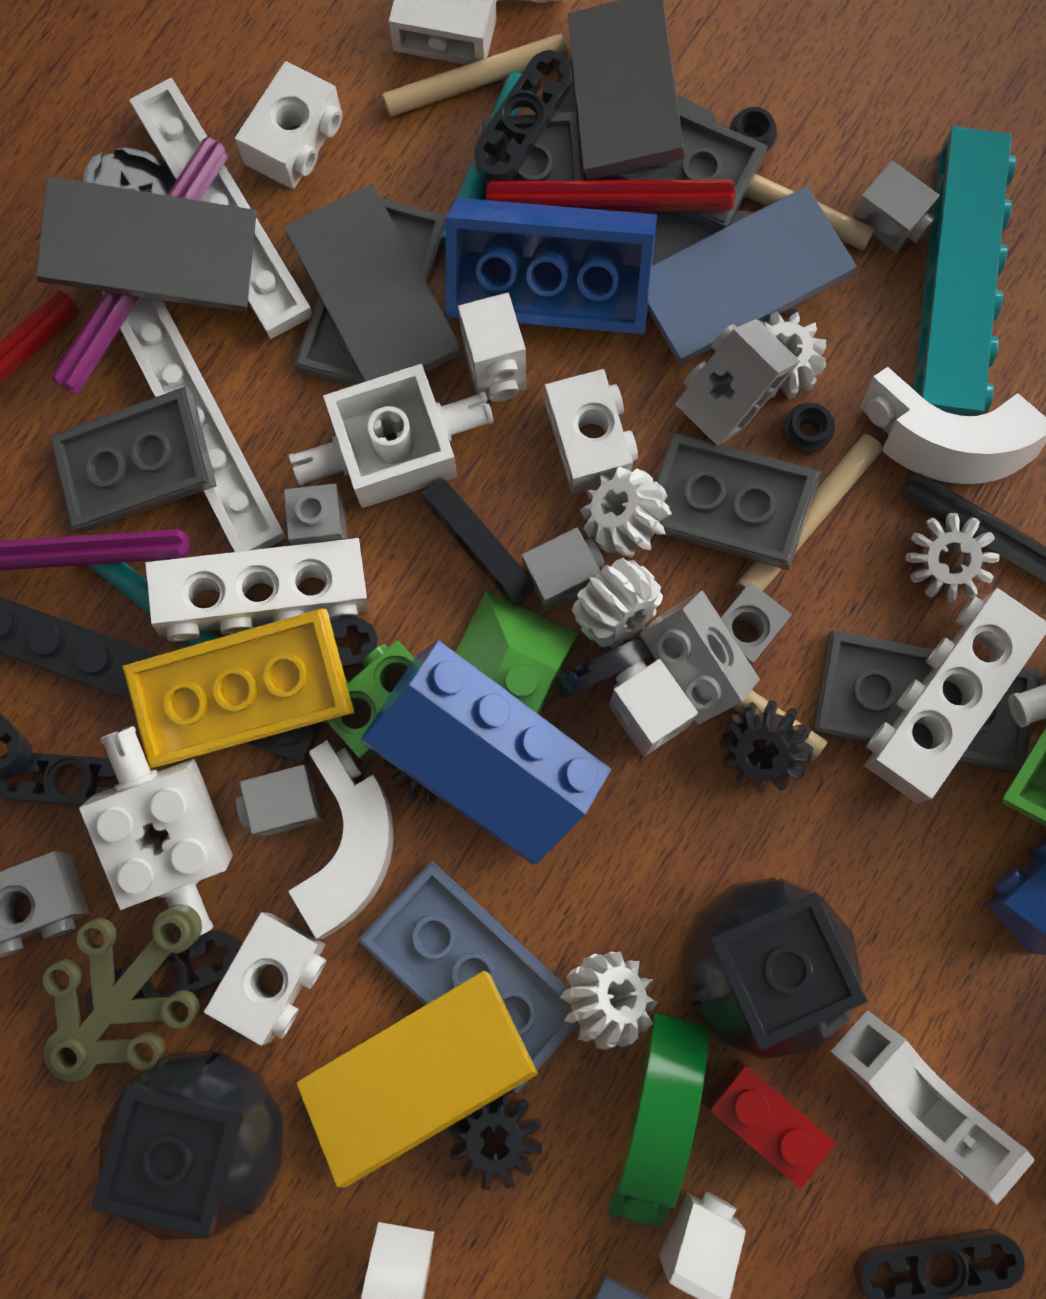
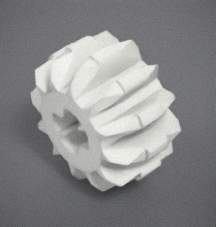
M777 311L770 316L768 324L759 320L800 360V363L778 389H782L789 400L796 397L799 388L805 391L812 389L817 380L815 375L822 374L826 366V359L821 356L827 347L826 339L813 338L817 331L816 322L802 327L799 325L800 317L798 312L792 314L789 322H784ZM778 389L774 392V394H773L770 398L775 397V395H776Z
M618 466L613 479L610 476L600 474L601 486L598 490H586L588 498L592 502L580 509L583 518L587 520L583 528L587 536L597 542L598 547L608 554L612 553L615 555L619 552L623 556L633 558L638 546L644 550H651L650 538L653 534H666L664 527L659 522L672 515L669 506L664 503L668 496L665 489L658 482H653V478L647 472L640 471L638 468L631 472L627 468L624 469Z
M949 513L947 515L946 532L943 531L940 523L935 518L928 519L926 526L933 537L928 539L919 533H913L911 536V540L915 544L924 547L923 553L910 552L905 555L907 562H923L924 567L910 575L912 582L917 583L931 576L932 578L924 591L929 597H934L944 583V596L948 602L956 601L958 584L961 585L967 596L971 598L978 594L977 588L971 579L975 576L981 581L990 583L994 578L990 572L980 569L982 562L995 563L999 561V554L992 552L982 553L981 551L982 547L990 544L995 539L993 534L987 532L973 538L980 523L976 518H970L959 532L960 520L957 513ZM949 543H954L955 551L964 553L963 564L955 563L957 570L949 572L947 564L940 563L938 559L940 551H949L946 547Z
M621 558L616 560L611 567L608 565L603 566L600 573L595 577H589V584L578 592L579 600L574 603L572 612L576 616L575 620L582 627V632L591 641L595 640L601 647L610 646L614 648L620 646L625 639L627 641L632 640L635 633L640 629H645V624L648 620L656 616L657 610L655 608L661 604L663 595L660 593L661 586L644 566L640 567L634 560L627 561Z
M609 952L603 956L595 953L584 958L579 967L569 972L566 979L572 988L565 990L559 998L572 1005V1011L568 1013L564 1021L569 1023L578 1022L580 1024L578 1040L587 1042L594 1039L597 1049L603 1050L615 1046L625 1047L635 1043L639 1039L638 1034L647 1031L653 1025L647 1012L653 1010L658 1002L648 997L645 990L650 986L653 979H640L638 976L640 961L630 960L624 963L621 952Z

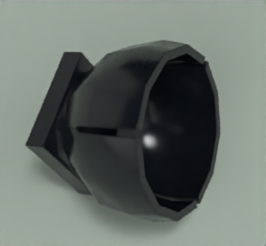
M774 877L732 884L697 913L681 956L688 1001H697L691 1004L692 1010L709 1027V1030L719 1042L761 1059L807 1053L814 1050L846 1024V1019H849L853 1008L868 1002L860 985L862 977L853 933L827 901L816 891L813 892L782 878L777 880Z
M210 1051L172 1053L157 1062L152 1068L144 1070L133 1077L125 1085L101 1128L100 1178L91 1209L121 1216L159 1240L208 1239L216 1237L253 1215L256 1209L260 1208L283 1161V1113L262 1075L227 1054Z

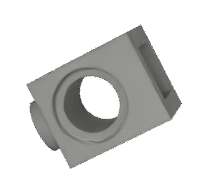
M892 160L862 194L852 218L874 227L875 230L872 236L898 254L910 239L917 244L930 229L936 219L930 212L940 195Z
M337 484L284 489L287 532L291 545L348 539L345 502Z
M578 527L521 554L522 569L531 579L535 587L534 592L545 612L576 597L578 592L589 584V577L598 575L601 571L600 568L605 566L604 559L595 541L592 538L585 541Z
M750 582L724 613L721 620L750 665H752L792 614ZM737 621L750 623L757 632V640L751 643L738 640L733 634L732 624Z
M304 765L240 781L243 796L236 798L237 812L243 828L250 827L253 835L263 838L323 822L313 774Z

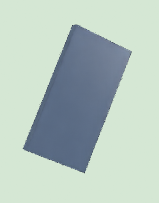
M805 186L652 266L647 310L679 365H682L712 349L711 346L715 339L731 324L739 327L754 319L764 322L770 319V316L776 311L781 313L854 275L857 266L808 186Z
M433 860L358 940L424 1005L429 1004L482 971L489 973L536 1070L543 1065L579 1024L578 1022L569 1023L564 1021L568 1013L572 1011V1005L559 997L569 988ZM528 1080L512 1090L517 1094Z

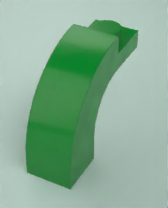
M655 1013L652 1021L653 1025H651L642 1054L640 1079L633 1118L624 1154L610 1195L608 1214L626 1218L637 1223L663 1228L670 1207L675 1208L692 1147L705 1077L709 1027Z

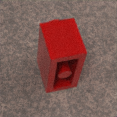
M737 1059L702 1102L713 1114L800 1189H802L836 1144L833 1139L749 1067Z

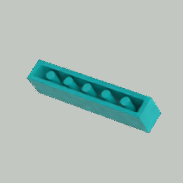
M952 126L938 153L934 191L940 196L932 209V216L936 219L930 227L913 390L928 403L944 412L959 416H979L983 413H988L994 395L993 383H987L989 367L993 365L998 351V337L992 336L993 321L998 318L1003 302V291L996 289L998 275L1002 273L1007 258V245L1001 244L1002 230L1006 229L1012 210V201L1005 199L1006 187L1010 185L1015 172L1016 156L1010 155L1012 134Z

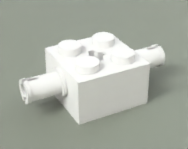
M422 364L323 395L336 433L335 436H332L333 442L296 454H289V458L294 466L293 470L299 486L343 471L345 476H350L362 508L429 487L440 477L445 481L458 477L455 457L449 443L452 441L451 436L485 424H492L494 420L490 405L486 403L487 397L484 391L441 406L439 402L435 403ZM395 433L397 439L391 441L386 439L387 435Z
M134 726L124 728L119 733L116 731L100 738V741L105 747L119 783L114 788L91 796L79 809L118 906L122 910L157 896L159 898L165 897L168 907L184 904L192 907L199 914L202 921V935L214 926L208 917L196 884L202 879L226 871L233 854L196 760L192 758L160 771H150ZM152 824L157 831L167 830L169 834L164 841H161L158 836L152 837L148 829ZM176 925L179 932V938H181V931L179 927Z

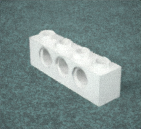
M359 538L145 562L151 624L159 637L167 636V640L173 642L197 639L200 637V631L221 630L222 634L231 635L252 629L254 625L269 624L321 608L327 609L330 621L358 617V613L367 612V595ZM315 577L325 582L326 587L317 595L308 596L298 590L300 583L307 578ZM256 584H267L274 589L272 595L262 602H253L246 598L247 591ZM204 590L219 592L220 598L212 607L203 609L193 605L195 597Z
M998 588L982 599L973 596L955 620L962 627L953 640L950 641L946 637L943 638L928 657L926 663L933 668L922 683L915 679L898 700L896 705L903 709L892 726L884 722L867 744L866 748L873 753L864 766L916 804L934 797L1046 635V621ZM973 640L982 641L988 646L991 652L990 663L981 661L976 657L972 648ZM944 681L952 682L959 687L962 693L960 706L950 703L945 698L942 690ZM915 723H921L931 731L933 743L930 749L923 748L915 742L912 735Z

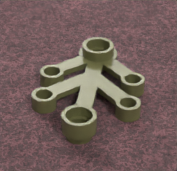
M177 904L160 913L153 922V939L117 982L115 981L112 949L117 936L114 925L107 919L96 918L79 929L77 944L89 957L94 1009L83 1023H81L76 989L82 981L80 966L70 959H62L45 970L42 982L45 990L54 996L57 1031L48 1038L45 1044L44 1060L47 1068L55 1077L67 1082L80 1081L89 1076L95 1070L97 1064L129 1062L138 1070H148L165 1053V1043L159 1034L145 1031L134 1039H98L111 1024L164 1021L171 1028L181 1029L188 1026L197 1017L200 1010L199 1001L192 992L187 990L177 991L170 997L133 999L170 953L183 952L199 939L202 932V921L199 914L192 907ZM167 923H174L179 927L181 931L180 940H173L167 935ZM91 928H96L102 932L104 936L103 945H97L91 940ZM57 970L67 973L69 977L68 986H63L57 981ZM180 1001L184 1003L188 1008V1017L176 1015L173 1010V1002ZM139 1043H146L151 1046L153 1058H146L141 1055L138 1048ZM64 1047L70 1048L76 1053V1063L66 1057L63 1050Z

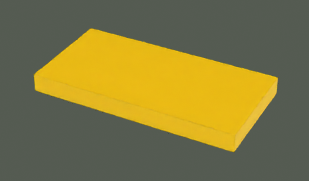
M317 609L122 666L149 769L354 713L327 609Z
M482 971L296 1083L336 1186L346 1188L538 1075V1072L491 975L486 971Z

